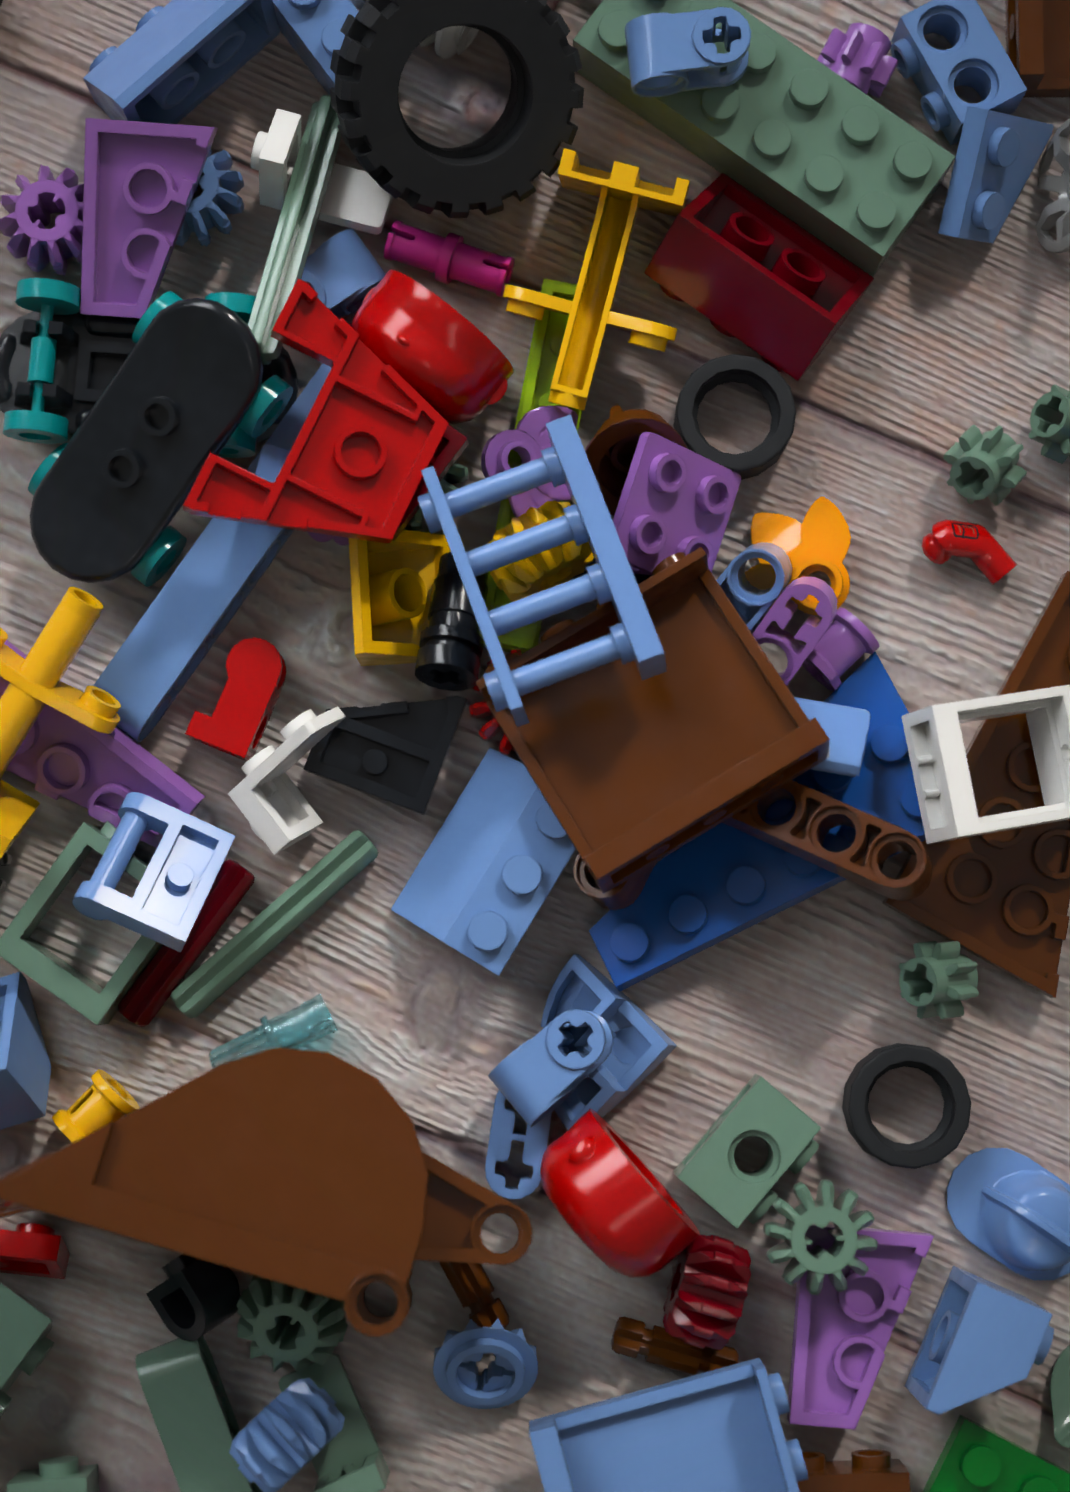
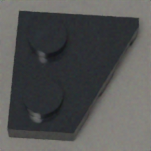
M448 696L446 699L409 703L401 701L382 703L380 706L340 708L346 717L311 748L304 770L425 815L466 707L467 699L460 696Z

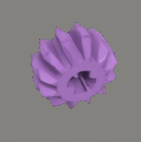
M41 164L38 171V181L32 184L27 177L17 174L15 182L21 194L19 196L12 194L1 195V204L10 213L0 219L1 233L4 236L11 237L7 249L16 259L27 256V264L34 272L40 273L50 261L55 272L58 275L65 276L68 269L67 259L74 256L77 262L82 265L84 183L78 185V176L74 170L68 167L55 180L50 168ZM59 212L61 215L55 217V227L46 229L44 226L49 225L51 222L50 214Z

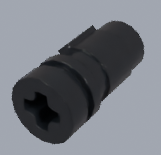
M448 552L440 557L438 574L434 579L428 613L429 627L421 631L415 676L422 683L437 689L464 691L472 689L477 685L476 681H478L480 657L482 656L484 641L479 635L480 628L451 552ZM489 572L475 577L485 605L488 595L487 580Z

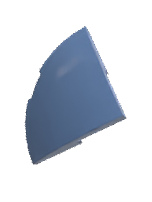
M573 954L556 978L545 1004L541 1027L544 1028L556 1016L568 1010L590 1011L599 1014L607 1020L613 1030L614 1044L611 1054L605 1062L578 1084L573 1093L555 1109L568 1131L590 1108L603 1118L677 1047L622 991L619 992L609 979L579 954ZM572 1025L569 1031L574 1040L568 1046L570 1052L585 1051L589 1054L592 1048L589 1046L587 1039L593 1033L592 1028H576Z

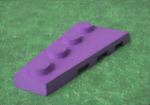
M6 640L4 644L24 659L27 655ZM1 676L0 698L10 684ZM47 704L6 769L34 783V790L55 800L60 797L66 798L87 808L89 816L103 823L109 821L116 828L121 820L118 816V810L125 796L130 792L148 795L189 815H192L205 797L117 726L111 734L101 733ZM153 830L144 831L140 840L157 848L163 835Z

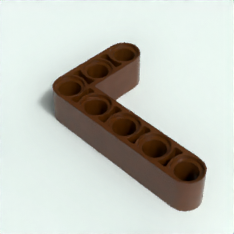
M793 780L722 822L890 899L899 901L912 900L923 894L931 882L933 874L931 861L918 837L907 830ZM783 799L792 800L796 803L795 814L790 821L777 826L766 823L765 815L771 804ZM846 825L856 830L855 840L848 849L836 853L824 849V838L832 828ZM904 851L917 857L916 868L906 878L895 880L883 875L884 862L892 854ZM578 854L573 867L574 880L579 889L602 908L610 910L624 909L633 904L641 894L655 863L603 894L600 889L596 888L593 876Z

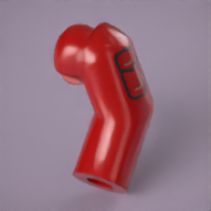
M945 519L932 526V533L927 534L922 540V550L933 563L944 564L953 555L970 558L992 585L1017 566V563L991 533L978 523Z

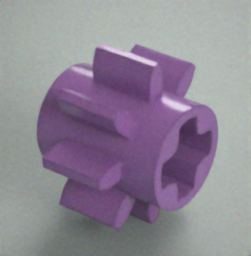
M852 23L846 33L834 28L818 58L819 62L865 94L869 92L877 98L881 96L898 64L897 59L887 56L891 48L889 38L879 29L865 23Z

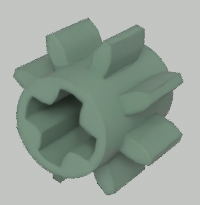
M1053 385L1051 386V392L1040 397L1032 409L1030 416L1032 431L1028 436L1030 439L1043 444L1041 455L1061 464L1064 463L1068 456L1070 457V391Z
M971 425L959 437V442H956L943 456L944 460L953 465L947 484L948 486H954L956 491L967 498V502L971 505L975 500H982L987 497L995 506L999 505L1011 492L1010 488H1015L1027 474L1026 470L1017 466L1019 453L1024 447L1022 444H1016L1009 435L1003 432V427L1000 425L994 430L984 432L983 434L977 426Z
M929 941L913 944L916 958L899 964L901 969L899 975L901 997L918 1007L917 1017L920 1019L937 1016L941 1019L962 1017L964 1015V1007L961 1001L979 996V991L977 990V962L972 961L964 954H960V942L958 941L940 943Z

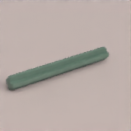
M323 95L320 97V101L312 104L248 322V326L260 347L263 365L270 364L273 359H277L280 356L283 343L272 338L271 332L298 278H302L342 138L337 127L340 124L337 112L332 108L330 95Z

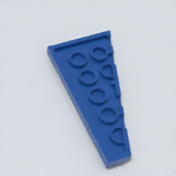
M874 652L823 701L866 709L870 712L871 719L859 776L851 777L809 769L794 778L793 781L907 830L923 842L926 838L901 717L909 714L877 653ZM787 799L774 802L767 809L765 815L766 823L777 826L790 821L795 814L796 803ZM720 823L658 862L635 902L624 909L609 910L589 930V933L615 987L620 992L846 880V878L729 825ZM846 825L832 828L824 838V849L835 853L848 849L855 840L856 830ZM896 852V853L892 854L891 856H889L887 859H889V858H891V857H893V856H895V855H897V854H899V853H901V852Z

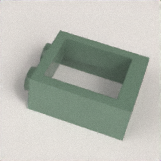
M106 821L101 830L94 825L82 823L0 937V957L96 1025L110 1023L118 1011V1005L163 944L141 935L106 986L102 988L30 936L92 849L101 855L104 854L116 830V827L109 821ZM133 853L125 872L141 881L149 864Z

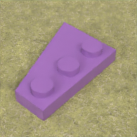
M86 118L80 314L141 318L154 302L217 133V127Z
M813 1223L805 1234L812 1240V1244L806 1245V1249L811 1252L817 1245L823 1246L826 1250L831 1247L835 1238L828 1233V1230L833 1229L834 1225L820 1228ZM864 1228L857 1231V1234L870 1236L878 1242L875 1251L856 1250L854 1256L863 1261L868 1267V1272L864 1276L856 1274L847 1265L842 1269L847 1280V1289L838 1292L830 1282L828 1274H825L823 1288L819 1295L808 1292L806 1286L807 1271L797 1282L788 1397L790 1412L787 1413L789 1424L856 1429L885 1358L884 1351L899 1314H903L912 1292L910 1290L921 1260L923 1257H926L934 1238L932 1234Z

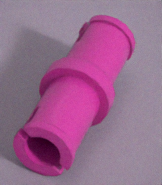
M395 220L391 226V231H394L395 234L388 233L384 248L385 259L395 260L434 273L435 280L445 284H450L453 279L495 293L497 296H503L504 283L509 284L515 263L513 257H505L465 244L463 236L449 233L446 237L406 225L399 220Z

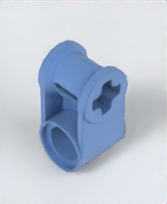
M716 7L708 10L675 14L651 13L632 19L624 28L631 89L635 95L640 97H663L681 91L726 87L742 78L748 66L751 30L745 17L732 8ZM717 23H722L721 29H716ZM724 42L728 53H717V47L713 43ZM720 67H726V70L720 72Z
M347 229L328 239L313 254L307 257L301 280L307 282L318 293L317 298L341 319L359 309L366 294L379 284L386 273L355 230Z
M759 542L750 545L735 557L716 580L752 634L762 621L761 618L774 604L785 587L788 586L792 578V564L789 556L781 547L773 543ZM762 558L773 566L776 579L772 588L766 590L757 589L748 582L745 575V565L749 559Z
M579 1009L565 1011L556 1016L532 1039L526 1041L505 1057L490 1072L488 1077L526 1123L532 1127L561 1105L573 1093L578 1084L605 1062L613 1048V1030L607 1020L597 1013ZM572 1025L576 1028H592L593 1033L587 1039L589 1046L592 1048L589 1054L585 1051L570 1052L568 1046L574 1040L569 1031Z

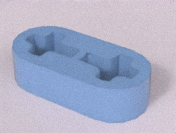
M498 1090L494 1102L485 1163L486 1179L490 1188L499 1196L507 1199H522L532 1194L540 1184V1167L542 1156L547 1149L552 1112L532 1127L527 1124L526 1133L513 1132L515 1111L511 1108H505L506 1097ZM512 1140L524 1142L523 1163L533 1166L531 1177H521L518 1187L505 1185V1174L495 1171L497 1161L504 1162L508 1160Z

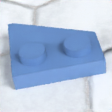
M968 106L938 234L994 243L1050 139L1054 125Z

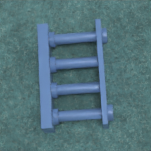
M571 414L546 423L551 447L540 450L541 458L445 494L434 466L421 470L429 492L418 496V502L430 533L432 534L440 530L444 531L495 670L483 674L488 691L497 712L510 708L517 727L530 723L520 696L618 659L621 660L623 665L635 661L642 680L667 671L663 648ZM552 482L554 488L566 484L574 505L563 508L565 515L473 550L465 551L453 518ZM572 540L575 541L576 546L586 542L589 543L596 564L586 567V575L490 611L487 610L475 578L476 576ZM597 599L599 605L609 601L612 602L619 623L609 627L611 634L510 671L497 636Z

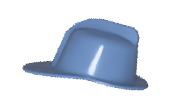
M985 1148L968 1155L953 1170L947 1186V1209L956 1229L973 1245L1013 1272L1031 1280H1055L1070 1273V1185L1027 1156L1008 1148Z

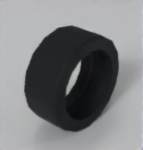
M731 354L710 359L691 373L680 391L675 412L674 429L680 434L689 450L739 473L741 480L758 476L778 461L793 434L796 407L791 388L777 369L756 357ZM730 382L747 384L759 391L768 402L772 417L770 431L763 443L752 451L740 454L724 453L709 445L701 434L697 421L699 405L705 395L716 386Z
M896 1043L873 1050L855 1065L845 1083L842 1110L848 1131L862 1150L890 1166L916 1169L938 1163L958 1147L969 1127L971 1099L964 1077L951 1060L929 1047ZM903 1066L918 1068L930 1075L940 1087L944 1101L943 1116L936 1130L924 1140L911 1144L896 1143L882 1136L873 1125L868 1110L870 1091L877 1079L889 1070Z

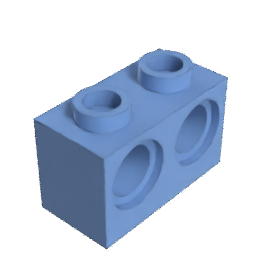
M932 0L900 17L891 40V55L898 60L896 67L904 78L912 77L922 95L921 108L927 122L933 130H942L950 146L960 141L968 106L1009 115L1016 111L1028 89L976 0ZM930 33L940 34L949 41L951 48L946 50L935 49L926 42L924 35ZM963 85L972 87L979 93L982 101L979 103H967L957 96L954 88Z

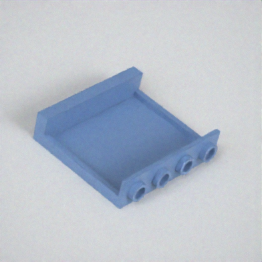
M760 1358L529 1421V1435L544 1492H800L797 1482L809 1479L798 1439L786 1441L779 1415L789 1413L790 1407L780 1373L767 1375L766 1368Z

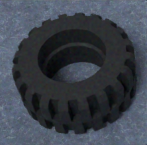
M363 0L365 4L355 17L348 14L340 29L345 35L341 49H333L330 69L335 73V87L329 88L331 105L337 112L340 122L337 127L345 144L350 148L358 163L381 188L395 199L399 197L405 200L412 208L427 214H431L433 210H439L448 218H467L469 210L479 209L485 216L503 211L504 204L502 200L511 196L516 197L520 202L536 192L531 182L541 172H544L551 178L560 165V160L554 157L560 144L564 142L572 145L577 133L578 126L570 122L573 108H583L584 88L575 83V72L582 69L578 49L569 45L566 38L570 29L561 14L551 10L546 4L547 0ZM452 26L475 28L492 37L500 45L508 58L511 87L507 104L495 125L479 139L454 148L434 146L419 138L403 118L398 102V89L402 71L415 48L433 33Z

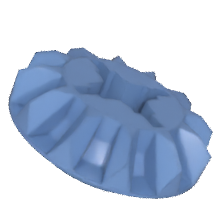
M498 1318L490 1327H479L470 1319L464 1331L447 1330L442 1346L435 1348L433 1361L434 1378L440 1390L447 1397L461 1405L477 1409H494L507 1406L526 1395L536 1381L538 1374L536 1346L527 1343L522 1328L511 1331L505 1330ZM493 1353L495 1361H491L488 1368H484L482 1376L478 1375L476 1361H480L483 1354Z

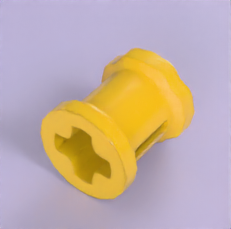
M98 1069L91 1076L93 1084L68 1110L59 1109L52 1116L56 1126L72 1143L140 1108L131 1094L117 1080L101 1069Z

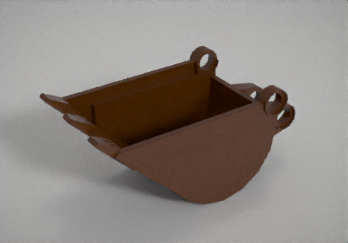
M274 1047L223 1063L116 1122L112 1121L55 1153H47L0 1179V1219L39 1210L345 1302L346 1315L353 1327L367 1336L375 1337L393 1333L402 1325L412 1306L413 1292L410 1286V1279L416 1260L506 1265L520 1259L527 1252L532 1242L533 1229L529 1217L520 1207L422 1152L411 1118L379 1079L329 1052ZM496 1213L511 1217L518 1229V1239L515 1245L504 1253H494L488 1250L481 1238V1227L484 1221L490 1215ZM383 1282L391 1286L396 1292L398 1310L393 1315L387 1317L377 1316L367 1308L365 1291L370 1283Z

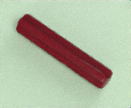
M229 859L223 863L182 951L178 952L162 945L119 1003L118 1010L126 1019L139 1027H145L150 1024L170 997L172 991L178 986L253 885L255 877L249 870L234 860Z

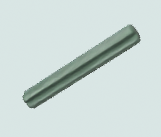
M356 830L350 833L176 987L170 996L176 1007L188 1018L198 1017L374 861L379 853L376 846L363 832Z

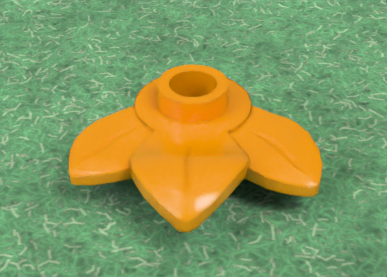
M819 497L807 511L802 523L794 518L777 513L754 514L751 524L752 545L759 542L773 543L786 552L792 564V578L789 584L803 576L810 577L817 572L825 573L829 577L830 587L836 595L837 609L841 607L850 591V577L846 567L843 565V561L851 544L849 526L836 505L825 497ZM758 558L760 564L748 569L745 572L746 578L757 589L766 590L772 588L776 579L774 568L768 561ZM808 594L803 601L791 597V600L797 604L799 610L810 615L819 616L815 611L819 601L814 596Z

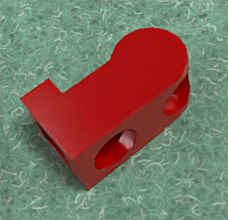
M255 637L243 639L233 646L226 661L228 680L212 717L195 710L185 733L195 741L244 761H248L256 753L280 696L287 674L285 660L276 647L265 639Z

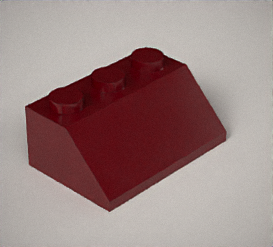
M724 173L716 178L677 215L644 274L659 284V287L667 296L680 302H686L706 316L717 331L726 336L737 338L760 354L765 363L777 369L780 373H787L797 381L800 380L819 357L874 280L871 275Z

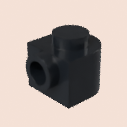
M186 1254L180 1255L163 1266L162 1269L168 1279L146 1293L165 1326L175 1336L186 1341L199 1339L233 1316L238 1311L237 1303L240 1298L239 1283L230 1268Z

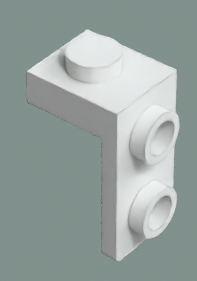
M276 109L268 133L259 131L255 138L251 154V168L259 170L260 205L282 210L301 145L300 114ZM334 163L318 220L378 235L382 232L393 196L381 188L366 171Z
M338 706L318 716L309 709L294 718L280 731L285 741L276 750L270 745L250 758L241 767L246 777L228 793L249 821L253 832L265 842L274 855L309 836L323 823L286 774V771L346 717Z

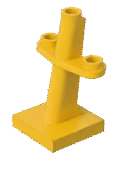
M564 148L557 173L562 187L599 197L573 301L508 284L505 285L502 297L508 299L505 311L542 321L545 309L569 315L550 386L548 402L584 411L607 326L631 331L628 343L660 352L666 351L668 341H675L677 328L612 312L611 308L638 207L677 217L685 208L690 180L677 177L674 189L641 181L640 170L636 166L614 161L610 173L580 165L577 151Z
M76 587L68 588L25 659L4 644L8 635L0 627V676L10 682L0 698V859L29 823L40 805V802L3 781L1 778L44 706L47 704L85 726L105 734L113 733L120 722L117 712L121 704L110 693L95 686H87L84 692L60 681L104 608L97 598Z

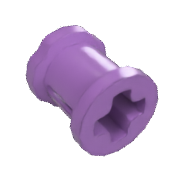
M839 607L834 617V622L802 666L819 683L834 692L842 684L840 677L864 653L872 655L880 646L875 636L856 616L845 608Z

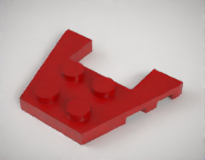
M298 278L272 329L271 337L331 367V370L275 482L271 483L210 452L183 505V510L198 516L390 544L423 477L421 470L428 467L449 423L390 364L386 366L359 339V334L343 318L339 319L317 298L318 293L307 282Z

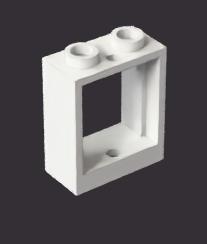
M1070 685L932 705L901 716L927 844L1070 819ZM1026 713L1044 806L978 817L960 723Z

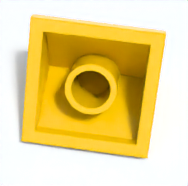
M403 530L394 542L391 540L390 544L348 538L354 650L361 666L416 663L418 650L420 649L421 631L429 627L428 613L434 579L438 574L440 557L445 553L451 552L445 534Z

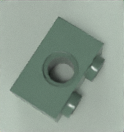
M754 1074L675 1168L673 1173L735 1228L738 1229L745 1219L755 1224L776 1200L778 1194L771 1188L784 1172L789 1169L793 1174L798 1173L813 1157L819 1148V1144L813 1138L820 1131L821 1127L762 1076ZM747 1137H760L765 1141L768 1148V1157L765 1164L753 1172H745L738 1169L734 1160V1152L737 1145Z

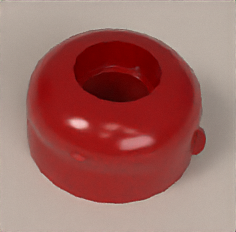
M390 269L379 284L366 294L362 305L356 311L351 322V327L359 334V339L386 366L390 364L451 424L472 421L488 405L498 402L507 390V380L514 373L513 366L505 355L469 320L422 284L396 270Z
M590 1108L569 1131L551 1143L545 1150L540 1167V1175L545 1193L573 1232L614 1272L630 1278L649 1277L663 1269L700 1236L692 1220L660 1180L622 1137L593 1109Z

